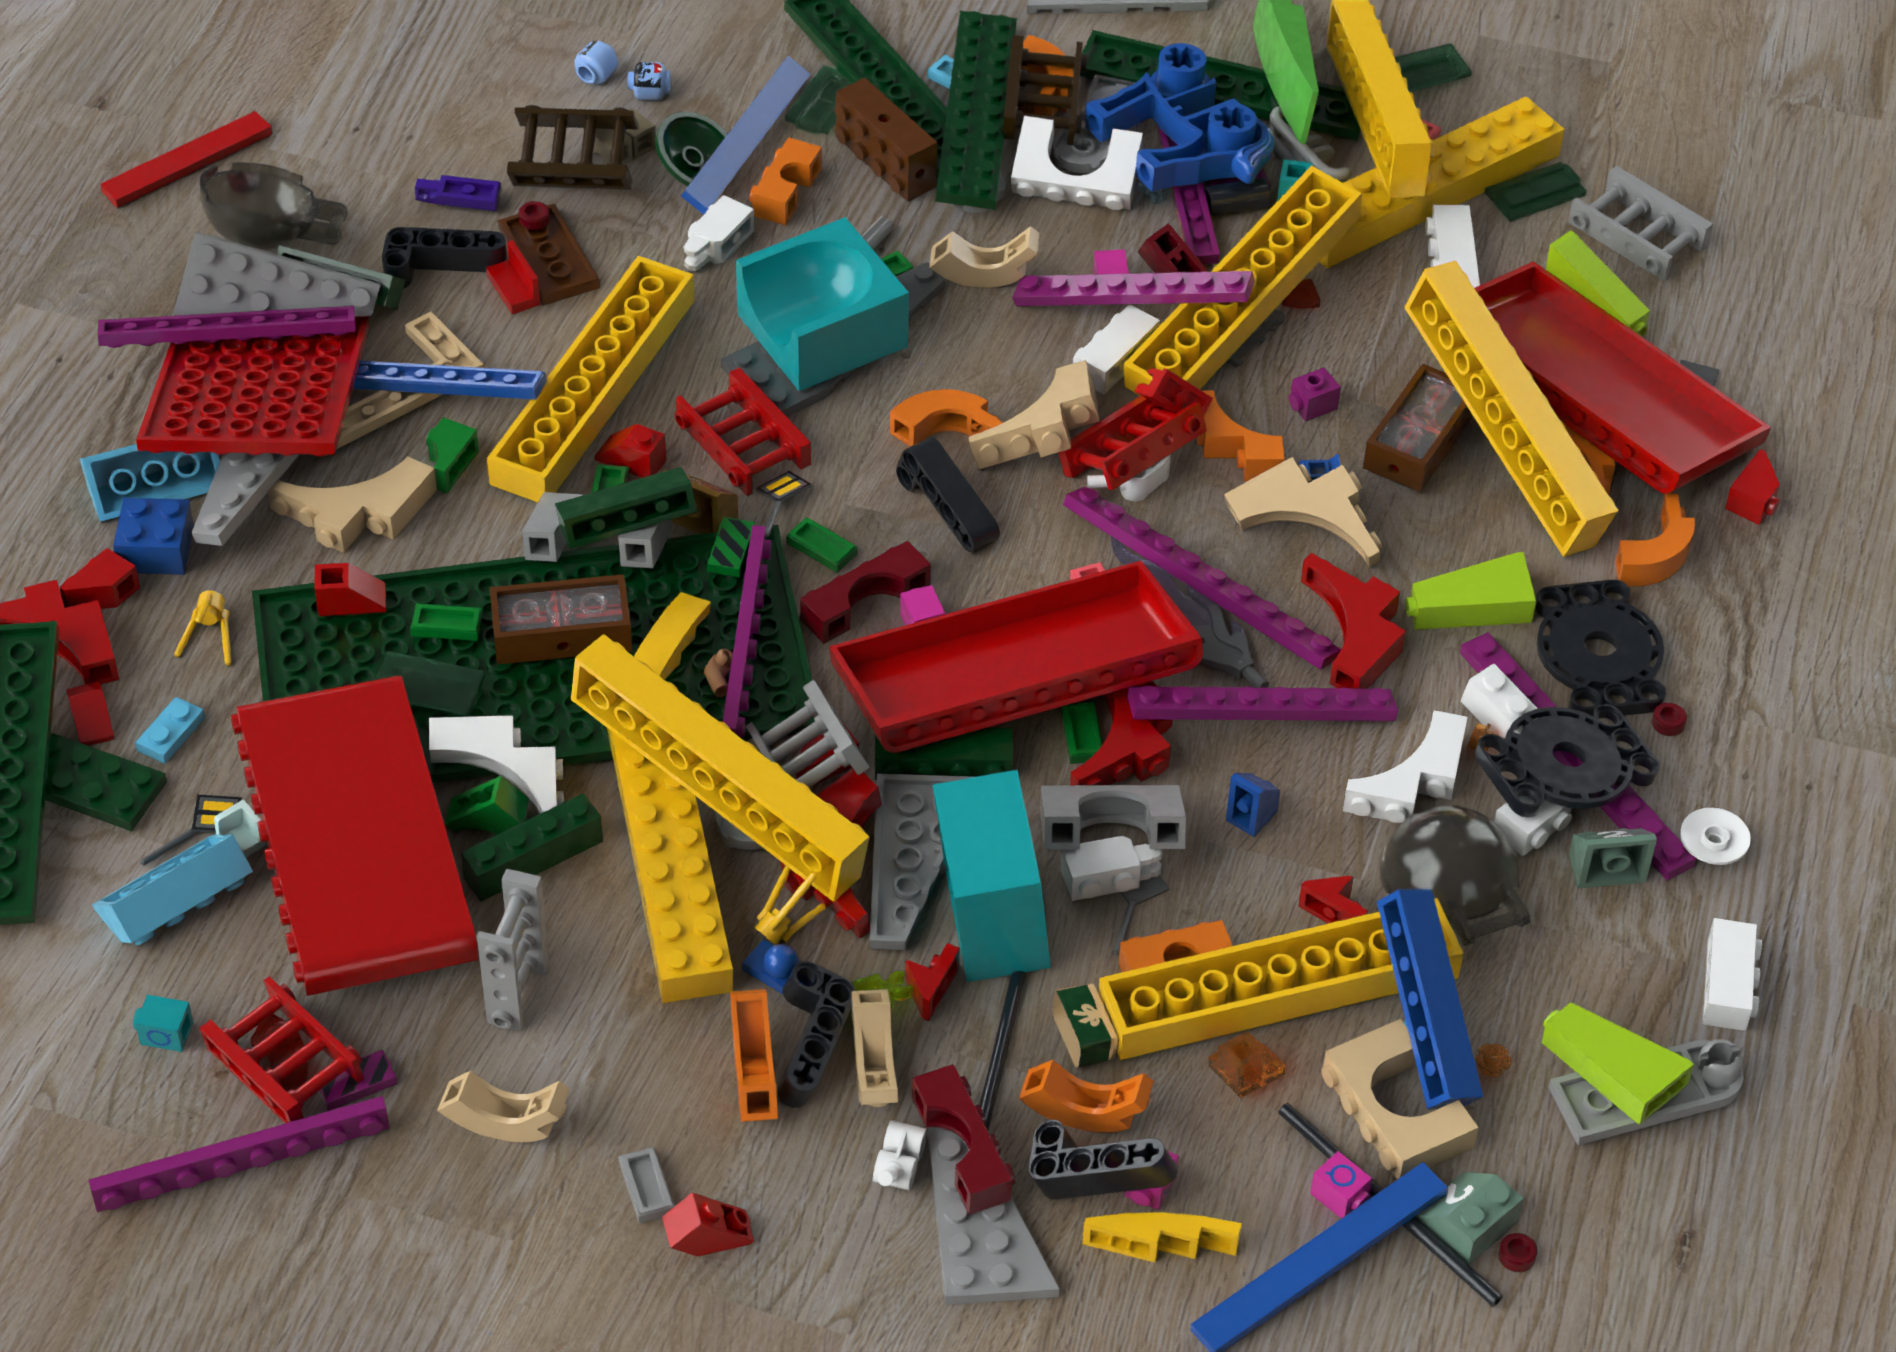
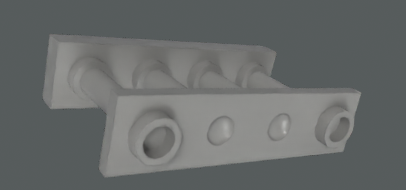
M1617 165L1609 171L1605 193L1590 205L1575 197L1571 203L1568 223L1662 281L1668 279L1673 255L1687 244L1700 252L1703 251L1709 244L1713 223ZM1616 200L1628 208L1613 220L1601 213V211ZM1638 215L1652 222L1639 234H1635L1624 227ZM1663 229L1676 236L1663 249L1649 242Z
M815 680L803 687L809 697L804 702L806 706L761 736L752 722L746 726L752 736L748 742L753 744L758 752L771 762L778 764L824 733L825 738L782 766L784 771L792 777L833 749L835 754L796 780L804 783L809 788L842 765L844 768L851 765L858 775L870 768L835 709ZM814 717L815 722L774 750L770 749L771 745Z
M506 869L502 878L505 913L496 934L479 931L477 943L487 1023L501 1029L510 1028L522 1031L524 1022L521 992L530 972L545 975L550 964L541 876Z

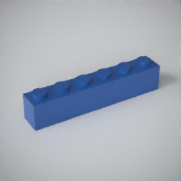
M1398 889L1377 901L1426 1106L1427 1109H1439L1457 1100L1463 1106H1466L1484 1096L1432 889Z

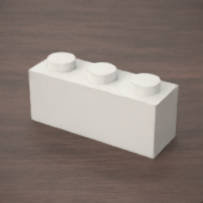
M1129 304L1121 313H1116L1103 330H1098L1084 348L1081 347L1077 350L1073 363L1086 360L1095 390L1105 395L1124 376V363L1160 326V320Z
M1713 919L1707 945L1703 1025L1746 1031L1750 1017L1756 1018L1759 997L1753 996V989H1758L1760 968L1755 967V960L1759 961L1762 948V940L1756 939L1757 924Z

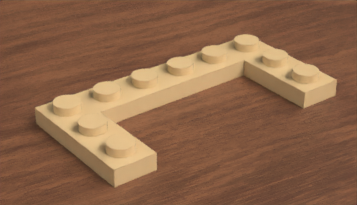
M432 312L405 324L406 334L434 361L431 365L484 368V364ZM380 390L347 408L337 449L443 394Z

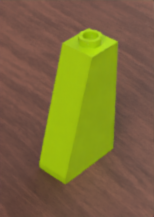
M1570 230L1550 244L1545 270L1641 337H1644L1649 328L1647 323L1650 310L1573 231Z
M1516 552L1412 584L1411 596L1405 599L1407 617H1412L1415 630L1532 623L1536 605V598L1524 552Z
M1572 1002L1560 1011L1558 1009L1552 1011L1543 1023L1545 1029L1541 1043L1638 1125L1643 1123L1689 1084L1694 1066L1689 1059Z

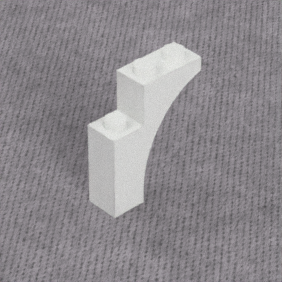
M1434 710L1431 725L1424 741L1408 759L1384 773L1360 779H1348L1343 812L1411 825L1417 793L1433 798L1451 800L1467 717Z
M513 716L429 718V752L431 763L469 764L497 773L516 785L530 798L529 800L533 803L539 814L564 802L563 791H557L556 780L563 779V759H556L555 747L521 748L520 728H514Z

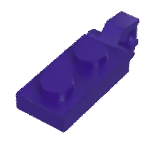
M441 175L440 179L435 180L417 178L415 199L438 205L496 211L502 191L501 183L499 181Z

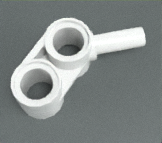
M1171 454L1119 486L1122 496L1129 501L1135 502L1147 498L1151 492L1169 478ZM1087 475V487L1108 488L1105 476Z
M891 1120L885 1134L883 1150L879 1151L876 1159L873 1182L880 1183L882 1186L889 1185L911 1190L918 1161L921 1160L925 1149L928 1129Z

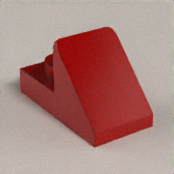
M100 681L66 689L79 742L90 746L115 740Z
M1353 876L1305 880L1301 885L1298 907L1327 924L1368 914V910L1363 908L1358 902L1349 900Z
M947 943L940 955L935 954L929 968L910 960L905 961V982L922 1019L930 1021L959 970L960 948Z

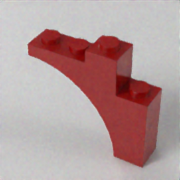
M1310 553L1303 560L1301 583L1311 588L1331 608L1339 622L1344 641L1340 653L1332 663L1329 684L1336 688L1368 689L1403 650L1406 631L1397 624L1390 622L1397 614L1400 591L1374 576L1365 584L1357 577L1332 565L1329 561Z
M53 580L24 587L26 597L0 603V625L57 621L60 628L58 656L73 666L85 684L100 681V684L119 680L115 657L98 600L65 608L58 582Z
M1149 681V682L1142 683V684H1139V685H1135V686H1134V687H1144V686L1157 687V685H1156L1153 681ZM1129 687L1103 694L1111 712L1113 722L1111 730L1100 749L1084 764L1071 771L1070 785H1111L1115 782L1124 781L1132 773L1142 782L1152 776L1162 774L1169 768L1171 745L1161 735L1172 727L1173 720L1133 719L1127 698Z
M853 768L816 795L825 803L832 804L850 822L861 827L882 806L879 787L864 772L858 775ZM780 861L783 872L786 865ZM791 870L784 885L794 894L805 880ZM812 885L802 896L807 901L814 895L820 904L824 903L826 908L830 906L836 913L835 917L842 928L847 932L852 930L860 939L870 932L868 914L857 901L851 887L834 902Z

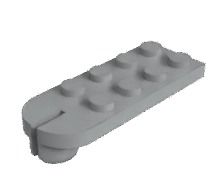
M1723 1039L1713 1041L1697 1040L1666 1048L1689 1059L1694 1064L1689 1084L1640 1125L1577 1072L1550 1079L1548 1088L1577 1146L1729 1105L1738 1097L1744 1078L1742 1070L1744 1057H1738L1740 1049L1732 1042Z

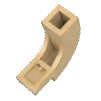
M1030 226L1003 246L983 248L967 242L952 231L932 246L929 268L945 279L963 286L982 288L1005 286L1025 277L1026 263L1031 262L1039 251V232Z
M888 989L851 991L859 1102H861V1105L868 1104L872 1107H884L889 1103H898Z
M470 1070L449 1081L437 1111L463 1128L482 1136L509 1142H533L548 1138L553 1123L557 1122L565 1113L567 1107L565 1101L570 1088L557 1081L531 1094H516L494 1087Z

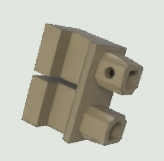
M633 108L628 110L634 111L639 125L638 130H626L622 158L623 165L633 161L632 157L636 159L656 148L655 125ZM596 129L593 154L598 153L604 159V165L610 162L614 129Z

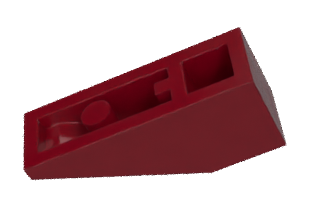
M1169 223L1147 238L1138 250L1139 255L1154 273L1208 272Z

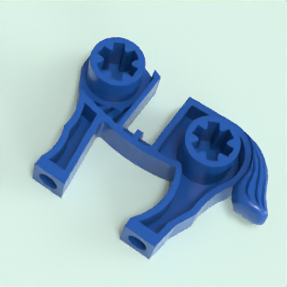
M1177 43L1164 47L1159 54L1158 70L1151 78L1146 72L1138 82L1121 89L1116 94L1087 102L1085 127L1102 143L1111 138L1113 129L1127 130L1148 118H1152L1160 129L1178 144V146L1137 151L1135 176L1152 192L1172 186L1199 184L1218 178L1238 177L1244 183L1252 184L1259 171L1272 156L1274 150L1273 135L1267 126L1257 118L1253 110L1240 104L1234 98L1214 106L1217 82L1215 77L1210 81L1205 73V53L1198 47L1190 44Z

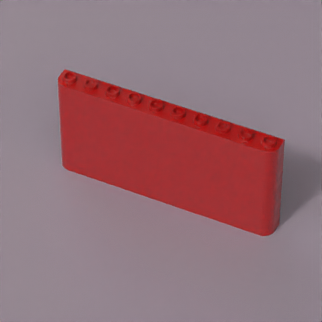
M1534 261L1474 288L1483 299L1494 320L1500 325L1509 343L1515 348L1518 357L1531 373L1540 391L1548 399L1551 408L1559 420L1660 493L1669 494L1765 443L1771 426Z
M1141 560L829 646V652L833 667L883 748L889 752L897 753L1191 670L1202 660L1203 644L1200 634Z
M399 675L237 706V714L231 715L234 735L241 734L242 740L237 741L241 762L248 761L249 767L244 768L246 784L248 788L254 787L256 794H251L254 815L261 814L262 821L257 822L261 843L268 841L269 848L264 849L268 870L275 869L276 876L271 877L275 898L282 897L283 904L278 905L282 926L289 925L290 933H285L289 955L296 954L298 961L292 962L296 983L303 982L306 996L477 961L478 948L474 926L402 676Z

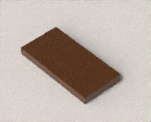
M555 204L547 205L550 221L542 229L530 230L524 228L520 224L519 214L498 220V228L501 234L504 235L506 242L514 241L538 277L539 295L542 305L600 288L598 276Z

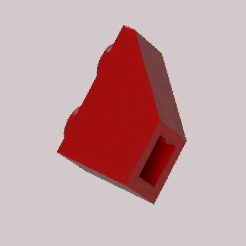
M106 548L99 555L93 557L76 574L66 579L60 586V592L65 608L96 600L99 601L101 609L117 608L140 588L136 566Z
M349 562L315 564V596L319 616L386 612L385 582Z
M693 1192L662 1216L670 1248L697 1257L748 1246L754 1242L750 1218L746 1210Z

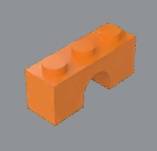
M788 137L783 147H779L776 150L770 167H765L762 179L758 185H754L751 189L749 201L752 203L755 217L787 225L798 207V185L810 188L822 170L821 146Z
M1223 920L1202 922L1192 927L1178 930L1169 929L1159 934L1133 937L1127 941L1120 942L1119 966L1122 972L1232 947L1233 945Z

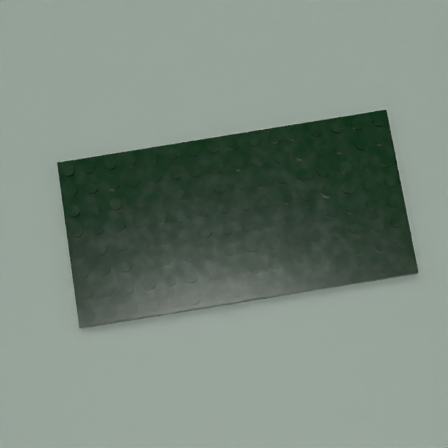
M778 524L773 525L770 535L766 537V540H771L772 542L770 560L764 559V564L768 565L767 584H760V589H764L763 609H757L756 614L761 615L759 634H753V639L757 640L756 659H749V665H753L752 685H746L745 691L750 693L748 711H742L741 717H746V726L752 722L761 736L806 706L804 702L809 697L803 687L812 681ZM718 532L668 538L653 568L621 566L619 545L563 551L557 562L525 560V556L372 575L386 584V612L319 616L315 596V583L253 590L252 598L263 701L401 675L432 783L498 774L469 764L431 763L429 752V718L513 716L514 728H520L521 748L555 747L556 759H563V766L611 760L613 756L607 727L571 700L575 657L497 664L489 587L624 574L632 640V651L628 653L633 657L653 625L680 592L710 601V613L696 627L695 639L682 651L680 664L665 681L673 683L679 692L691 701L699 703L717 721L723 722L727 695L723 697H716L705 678L704 669L712 656L717 654L720 649H728L733 653L748 553L740 577L707 572V563ZM416 603L482 608L483 620L478 641L411 636L410 628ZM730 671L725 677L727 683H729ZM814 717L786 736L796 735L815 722ZM746 726L744 738H741L745 742L752 738Z

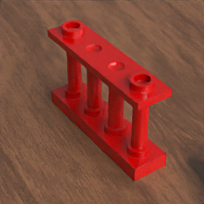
M740 367L729 372L728 391L695 407H692L681 395L676 397V412L674 416L678 426L682 430L685 429L728 475L731 484L734 487H739L746 496L753 494V475L785 459L792 460L800 470L811 465V442ZM732 402L739 404L744 409L712 426H709L702 418ZM750 421L756 422L762 428L730 445H727L719 437ZM767 440L774 441L780 447L746 465L737 456Z
M1139 396L1100 420V422L1071 438V449L1058 452L1064 476L1074 478L1090 467L1103 470L1108 489L1113 491L1205 433L1207 428L1199 402H1194L1178 413L1163 410L1146 398Z
M268 976L263 980L269 995L267 1001L229 1029L227 1027L221 1029L211 1019L199 1029L207 1049L284 1123L303 1119L304 1116L301 1111L304 1107L303 1103L344 1071L357 1083L363 1081L364 1077L359 1065L362 1063V1059L351 1045L345 1047L296 1002L295 995L287 985L282 984L279 986ZM277 1010L282 1011L290 1019L253 1048H245L243 1050L238 1046L237 1040ZM302 1030L311 1039L309 1043L273 1070L270 1068L264 1070L259 1066V1061L298 1031ZM322 1050L334 1060L295 1091L292 1089L286 1091L282 1087L281 1081Z

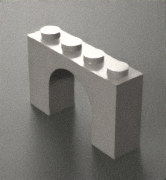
M543 492L522 530L525 560L558 561L567 542L561 533L555 503L579 497L583 494ZM672 519L620 534L618 541L621 566L653 568L673 529Z
M1179 785L1041 786L1040 820L1044 849H1080V830L1089 825L1099 823H1122L1142 829L1147 834L1150 849H1185L1186 814Z

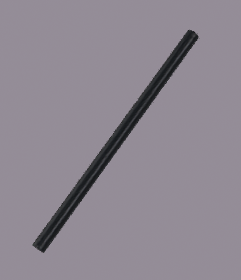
M1023 971L1013 972L1010 976L980 1101V1106L986 1119L985 1127L987 1131H989L1026 972Z
M1285 1103L1280 1108L1278 1114L1328 1159L1339 1151L1358 1166L1289 1103ZM1374 1179L1371 1181L1369 1192L1371 1198L1384 1189ZM1416 1217L1402 1225L1488 1304L1494 1307L1501 1301L1503 1296Z

